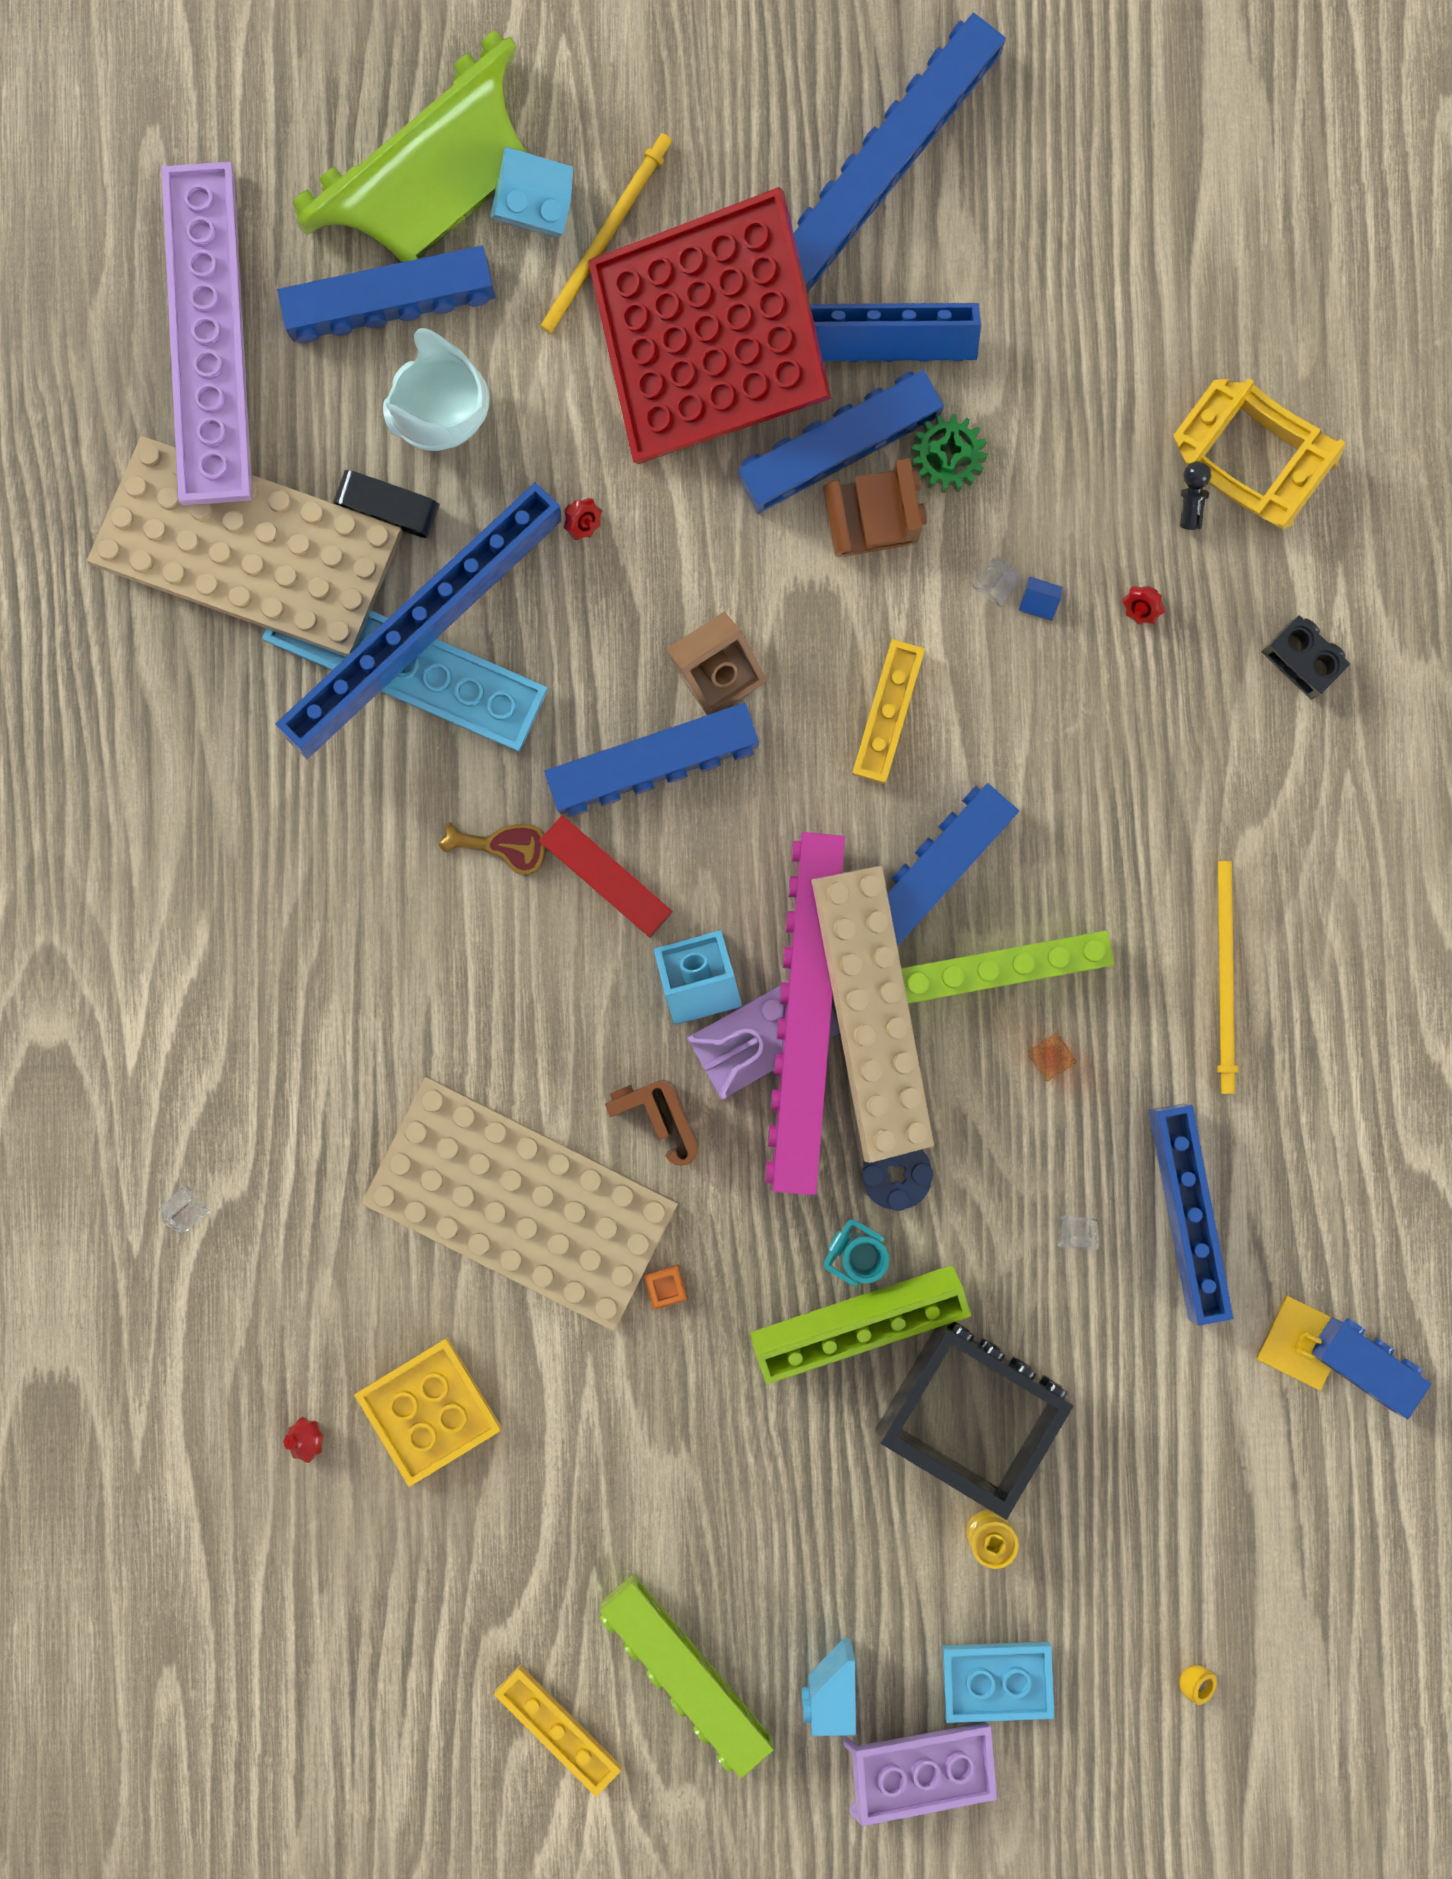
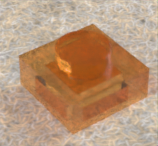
M1054 1033L1026 1051L1043 1079L1047 1082L1077 1063L1059 1033Z

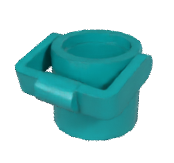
M849 1220L842 1231H837L827 1248L830 1252L824 1261L825 1269L857 1288L859 1282L863 1284L873 1283L881 1279L889 1265V1254L883 1245L885 1237L857 1220ZM854 1226L865 1232L856 1233L849 1237ZM837 1255L841 1256V1263L847 1275L832 1266Z

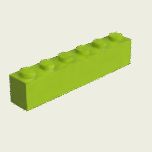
M1108 930L916 965L901 968L907 1002L913 1003L1113 966L1114 960Z
M953 1265L752 1331L750 1335L767 1385L971 1317L963 1286Z
M634 1573L601 1601L599 1610L601 1616L599 1618L604 1627L611 1634L618 1633L625 1642L623 1647L627 1654L634 1661L640 1659L648 1669L646 1674L653 1685L658 1689L663 1687L672 1697L670 1698V1703L675 1711L682 1717L685 1715L689 1717L695 1724L693 1730L698 1738L705 1745L709 1742L718 1752L716 1756L719 1762L728 1772L734 1770L741 1779L774 1750L773 1737Z

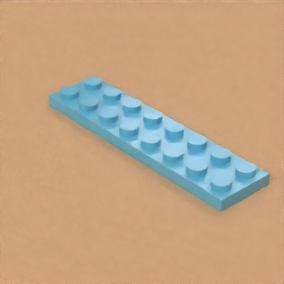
M370 610L357 647L381 626L388 617ZM266 629L262 637L269 644L331 671L346 658L345 656ZM436 639L380 692L520 753L548 692V687Z

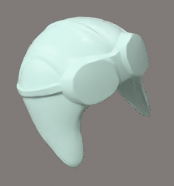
M420 328L414 334L415 345L418 349L417 359L405 363L395 374L389 396L383 403L384 419L392 435L402 437L407 443L418 449L440 451L455 448L469 440L484 422L490 403L488 385L482 374L459 348L428 328Z

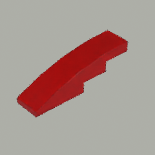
M563 815L559 817L539 840L544 847L649 938L654 935L673 913L669 907Z

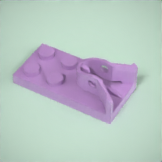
M781 985L687 1037L721 1100L774 1070L775 1054L782 1053V1040L777 1039L778 1018H784L785 1004H780L779 1002ZM832 1007L829 1039L840 1033L838 1019Z
M986 1722L860 1746L856 1745L850 1738L844 1739L845 1748L852 1753L855 1801L849 1810L850 1815L861 1826L997 1800L991 1726Z

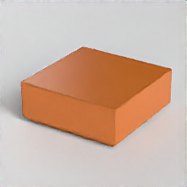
M678 1265L644 1274L653 1310L688 1300Z

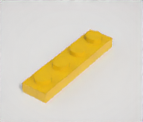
M891 639L851 775L886 784L925 648Z
M521 1665L495 1690L494 1696L595 1797L621 1772L622 1765Z

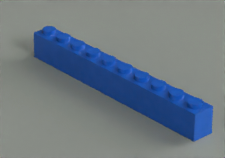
M974 12L965 23L960 20L955 25L949 35V43L944 49L938 47L928 60L927 66L929 67L922 76L917 73L912 78L906 88L907 94L901 102L895 100L890 105L884 115L886 120L879 129L874 126L863 140L862 145L864 147L857 155L852 153L846 159L841 168L843 173L835 182L830 180L822 189L819 195L821 200L814 208L809 206L799 218L797 223L799 227L794 232L807 293L1001 56L1006 37Z
M534 482L278 720L275 725L281 734L308 760L561 522L560 505Z

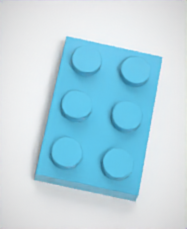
M1049 1641L942 1645L946 1723L1054 1719L1052 1650Z

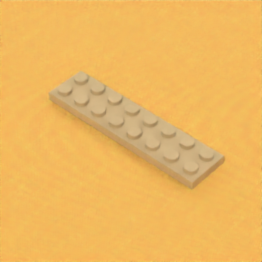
M875 866L812 879L864 1161L871 1163L933 1147V1136L882 866Z

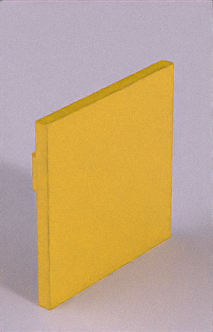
M1286 1295L1256 1359L1321 1391L1331 1368L1312 1355V1351L1317 1343H1322V1340L1318 1337L1331 1317Z

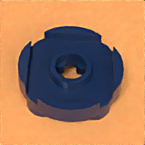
M921 1149L871 1163L863 1160L861 1176L866 1193L876 1204L887 1209L901 1211L917 1205L925 1198L931 1187L933 1170L928 1156ZM901 1165L904 1166L906 1169L903 1173L905 1180L902 1183L899 1181H895L893 1184L888 1181L891 1176L890 1172H888L889 1167L899 1168Z

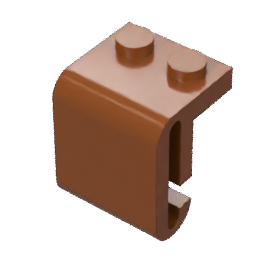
M910 458L896 460L893 471L858 476L854 479L855 483L840 485L839 480L823 486L836 557H846L912 545L918 541L922 525L927 524L925 506L923 503L918 504L916 491L920 490L918 469L911 468Z
M659 1080L635 1091L632 1085L610 1093L612 1100L605 1103L610 1117L644 1103L657 1137L661 1140L671 1134L655 1095V1089H661L688 1152L687 1155H681L676 1147L667 1151L666 1158L672 1164L678 1166L687 1165L696 1158L698 1141L677 1090L671 1082Z

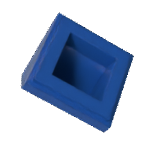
M1029 576L1019 611L1052 621L1061 600L1063 587Z

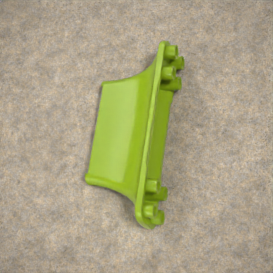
M497 30L489 33L480 43L483 47L479 54L480 60L476 62L470 53H466L455 63L454 68L457 72L453 76L455 79L453 86L358 166H353L343 176L335 166L327 170L319 179L323 185L321 187L323 192L317 198L308 189L300 193L292 202L296 208L294 212L298 215L296 220L300 230L308 235L319 228L329 225L348 226L371 236L391 251L401 262L419 259L495 194L504 147L527 153L511 124L503 94L504 74L514 60L517 46L511 37L503 39Z

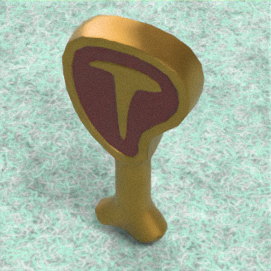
M449 822L445 826V837L439 841V846L444 852H449L457 847L482 850L491 855L503 858L512 871L520 875H532L537 872L543 864L546 847L539 842L545 834L541 828L529 824H515L502 827L492 835L485 837L461 833L455 828L453 823Z

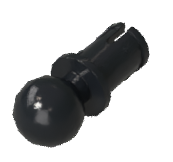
M1194 461L1185 468L1183 473L1184 482L1189 488L1181 490L1183 508L1180 527L1187 530L1201 529L1203 526L1205 499L1209 498V492L1203 488L1208 485L1212 477L1211 469L1205 462Z

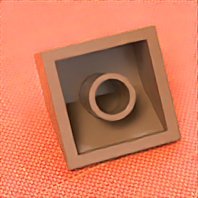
M725 611L665 649L681 678L706 715L724 710L767 682L742 631Z

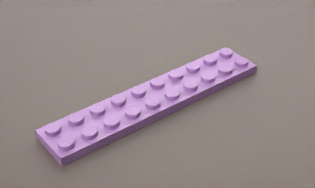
M231 161L161 166L178 501L182 506L252 501L234 167Z

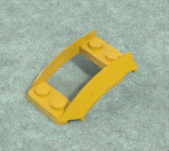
M1249 378L1246 382H1230L1229 379L1214 380L1173 435L1187 466L1194 461L1205 462L1211 469L1212 477L1209 482L1211 486L1240 506L1282 529L1295 525L1294 518L1330 469H1336L1346 446L1345 441L1341 439L1337 441L1321 433L1320 428L1282 407L1255 386L1254 381ZM1240 408L1283 441L1298 449L1264 496L1227 474L1205 456Z

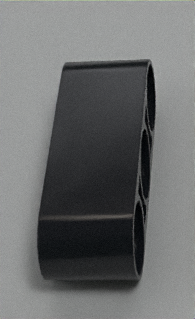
M344 470L333 504L401 527L403 532L421 538L429 537L440 506L438 502L429 497L352 470Z

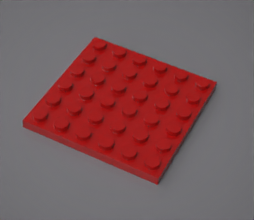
M780 187L588 260L633 462L641 464L832 399L785 193Z

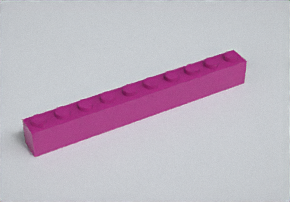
M802 832L799 836V841L793 840L791 862H797L796 876H790L788 897H794L793 912L787 911L785 932L791 933L790 947H784L782 967L788 968L787 983L781 982L779 999L780 1004H785L784 1018H778L777 1039L782 1040V1053L775 1054L774 1075H780L779 1089H773L771 1095V1111H777L776 1125H769L768 1147H774L773 1161H766L765 1183H771L770 1190L773 1192L816 1195L833 992L811 880L842 873L845 836Z

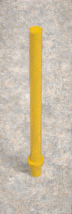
M661 133L652 148H647L644 152V161L540 324V328L545 332L552 334L590 273L588 260L598 257L603 253L655 168H660L663 164V156L672 143V139L666 134Z
M1218 861L1220 1065H1217V1072H1221V1094H1235V1073H1239V1065H1235L1232 861Z

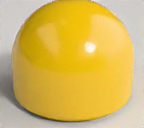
M1192 1665L1182 1672L1179 1685L1181 1692L1188 1700L1196 1705H1202L1213 1696L1217 1686L1216 1675L1204 1666ZM1206 1680V1688L1198 1692L1201 1684Z

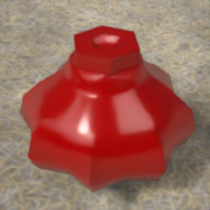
M592 498L575 500L573 504H568L564 510L566 518L564 529L570 533L574 540H579L583 537L591 538L593 532L600 527L602 509L595 505Z
M1149 585L1144 587L1133 586L1130 588L1128 595L1122 598V603L1126 608V616L1134 619L1138 625L1142 623L1156 624L1158 617L1165 613L1162 595L1158 593V590Z
M301 1417L295 1425L289 1427L288 1434H286L283 1443L285 1449L290 1450L293 1459H300L303 1462L310 1463L316 1455L322 1452L324 1435L320 1431L317 1421H309Z

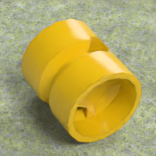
M990 1510L979 1511L971 1517L967 1523L966 1538L977 1561L991 1569L1004 1568L1012 1563L1017 1556L1019 1544L1018 1538L1008 1520L1003 1519Z

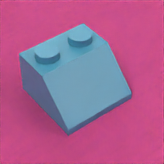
M504 147L490 219L554 238L560 237L564 234L571 202L573 166Z
M721 930L654 948L666 1001L674 1025L742 1007Z
M843 1638L808 1674V1687H802L803 1723H810L812 1736L856 1735L855 1658L851 1638Z

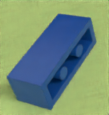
M1331 1317L1318 1337L1322 1340V1343L1315 1345L1312 1355L1392 1412L1409 1419L1431 1386L1429 1381L1421 1377L1424 1370L1406 1358L1401 1363L1392 1356L1395 1351L1393 1348L1377 1338L1371 1342L1363 1336L1366 1330L1351 1319L1346 1318L1342 1322Z

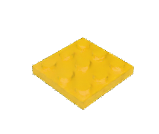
M448 1336L354 1394L408 1487L502 1430V1426Z

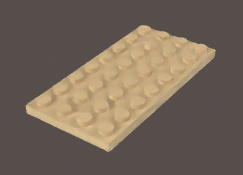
M140 436L86 561L93 567L347 657L357 647L370 610H372L403 534L401 527L251 475L252 501L182 506L178 501L176 448Z
M425 1077L361 1204L615 1331L678 1202L429 1077Z

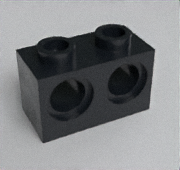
M1299 615L1290 621L1261 652L1312 700L1321 695L1346 670L1350 663L1345 659L1346 655L1339 646L1334 643H1328L1319 634L1320 629L1313 621L1307 618L1303 619ZM1290 635L1296 636L1301 641V651H1296L1290 647L1288 641ZM1315 660H1320L1326 665L1327 673L1325 676L1316 672L1314 668Z

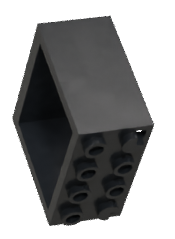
M953 1322L934 1329L875 1428L880 1444L1007 1520L1074 1406L1066 1398L1068 1392L1060 1384L1046 1375H1043L1041 1380L1036 1378L1037 1373L1031 1370L1029 1365L1014 1356L1008 1361L1004 1358L1006 1354L1001 1352L998 1346L984 1338L981 1339L980 1343L973 1339L974 1335L970 1333L968 1328ZM951 1345L1047 1402L998 1487L902 1429Z

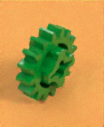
M952 414L949 422H945L942 415H938L935 426L931 422L926 421L923 427L925 433L917 431L914 439L919 444L912 445L910 453L918 457L912 460L911 465L912 468L921 467L919 472L920 480L925 477L930 479L928 488L932 489L938 483L941 484L942 493L946 492L949 485H953L955 491L959 492L962 487V481L971 486L975 480L973 474L981 475L984 468L979 463L985 462L988 454L980 450L985 448L987 442L986 439L977 440L976 437L981 430L979 427L972 430L967 428L970 419L966 418L960 424L957 423L956 414ZM944 433V436L941 439H939L938 441L932 440L931 443H929V441L933 437H935L938 434ZM959 436L964 438L968 444H965ZM950 442V449L953 458L951 459L948 466V458H946V452L944 451L945 448H947L948 443ZM929 462H930V463H933V464L936 466V468L939 470V472L936 471V470L929 464ZM969 464L962 472L953 474V471L959 466L966 467Z

